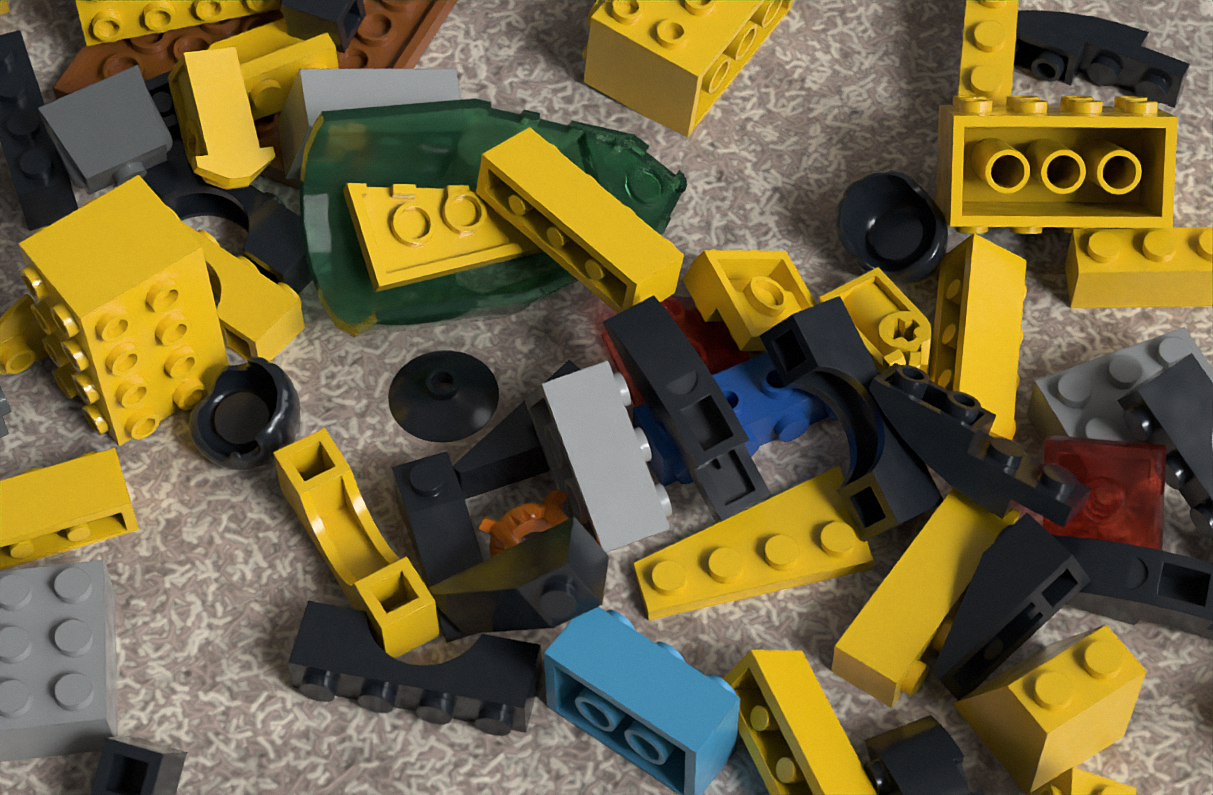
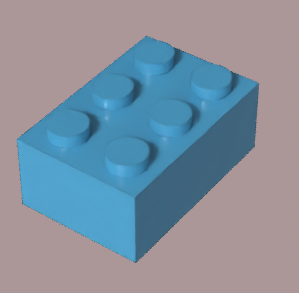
M597 607L572 619L544 652L547 707L678 795H702L736 752L740 697L735 694L732 687L722 678L714 674H707L705 676L685 663L681 654L669 644L661 641L654 643L637 632L632 623L621 613L611 609L604 611Z

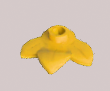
M28 294L20 297L0 317V374L21 373L28 369L33 362L49 356L42 343V338L48 334L36 320L31 309V305L35 301Z

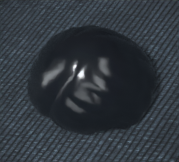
M879 170L868 173L848 185L842 199L837 204L834 221L837 236L850 258L864 274L879 267L895 283H918L930 277L940 266L948 247V226L945 216L934 199L909 175L898 170Z
M249 356L247 363L223 367L216 376L210 393L206 398L198 402L191 412L189 431L193 444L205 458L221 467L231 470H248L257 466H263L271 459H274L273 452L292 444L299 430L301 420L300 401L291 379L277 364L270 363L262 357Z

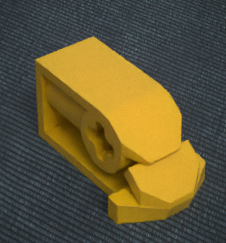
M236 47L184 52L169 74L168 82L188 162L193 172L202 176L205 183L226 190L248 187L275 158L273 146L260 148Z
M879 267L819 297V304L838 296L841 297L879 373L897 363L899 365L917 367L929 376L931 324L925 315Z

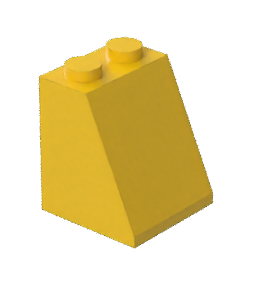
M1106 624L1048 644L956 701L954 707L1025 794L1028 795L1071 767H1077L1124 737L1147 670Z

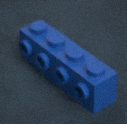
M768 353L712 375L750 440L744 443L750 456L757 452L759 446L778 438L783 442L795 440L807 431L809 425L828 417L832 421H839L832 409L814 394L802 389L785 387ZM646 403L634 407L633 429L640 427L644 432L651 450V460L648 463L663 487L679 481L681 484L693 483L694 481L662 421L656 424Z

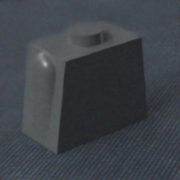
M138 65L38 108L41 125L50 137L71 181L76 187L85 189L88 195L115 183L117 186H120L137 175L143 178L147 174V169L167 161V152L170 151L173 145L170 132L144 83Z

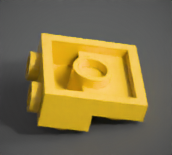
M757 249L704 250L693 260L690 269L682 278L704 321H724L740 351L766 350L759 337L761 334L790 315L817 305L786 251Z

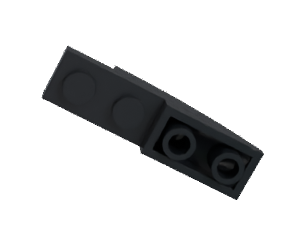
M1018 10L1014 65L1033 71L1038 78L1046 82L1059 81L1071 86L1080 72L1089 76L1098 85H1114L1133 92L1137 96L1147 97L1149 101H1157L1158 104L1162 103L1175 108L1183 93L1190 67L1189 63L1146 48L1149 32L1123 23L1069 12Z
M653 295L602 322L656 424L662 421L715 522H722L770 496L771 493L744 444L750 440L737 416L692 344L657 298Z
M894 363L872 379L869 390L884 415L902 439L939 476L976 504L1001 519L1020 504L1063 528L1084 508L1092 488L1078 482L1076 476L1069 470L1057 465H1046L1025 454L1024 449L1014 441L990 436L989 432L996 414L982 408L980 402L975 397L960 391H949L930 381V377L923 370L911 365Z
M1052 535L1075 557L1091 579L1065 605L1131 625H1135L1141 619H1145L1213 640V563L1132 544Z

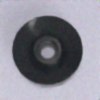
M452 350L433 351L412 359L398 371L390 385L389 407L395 421L409 434L430 442H453L477 433L491 420L499 402V387L494 374L488 366L474 356ZM442 382L451 384V387L445 390L434 388L436 384Z

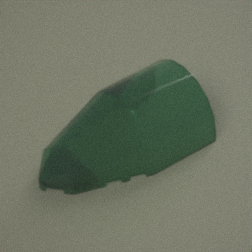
M476 98L322 111L315 120L304 146L299 183L301 230L308 268L320 302L335 326L353 337L485 321L512 316L579 281L547 253L541 252L374 292L343 193L345 185L347 183H366L367 187H391L393 184H416V188L443 189L447 185L469 186V189H477L482 154L530 127L547 142L556 146L565 157L586 174L592 176L599 185L622 204L631 208L640 219L662 235L671 220L670 216L681 194L686 191L687 179L680 170L674 174L646 152L650 146L635 134L573 120L568 125L540 119V113L525 109L520 114L491 108L492 102Z

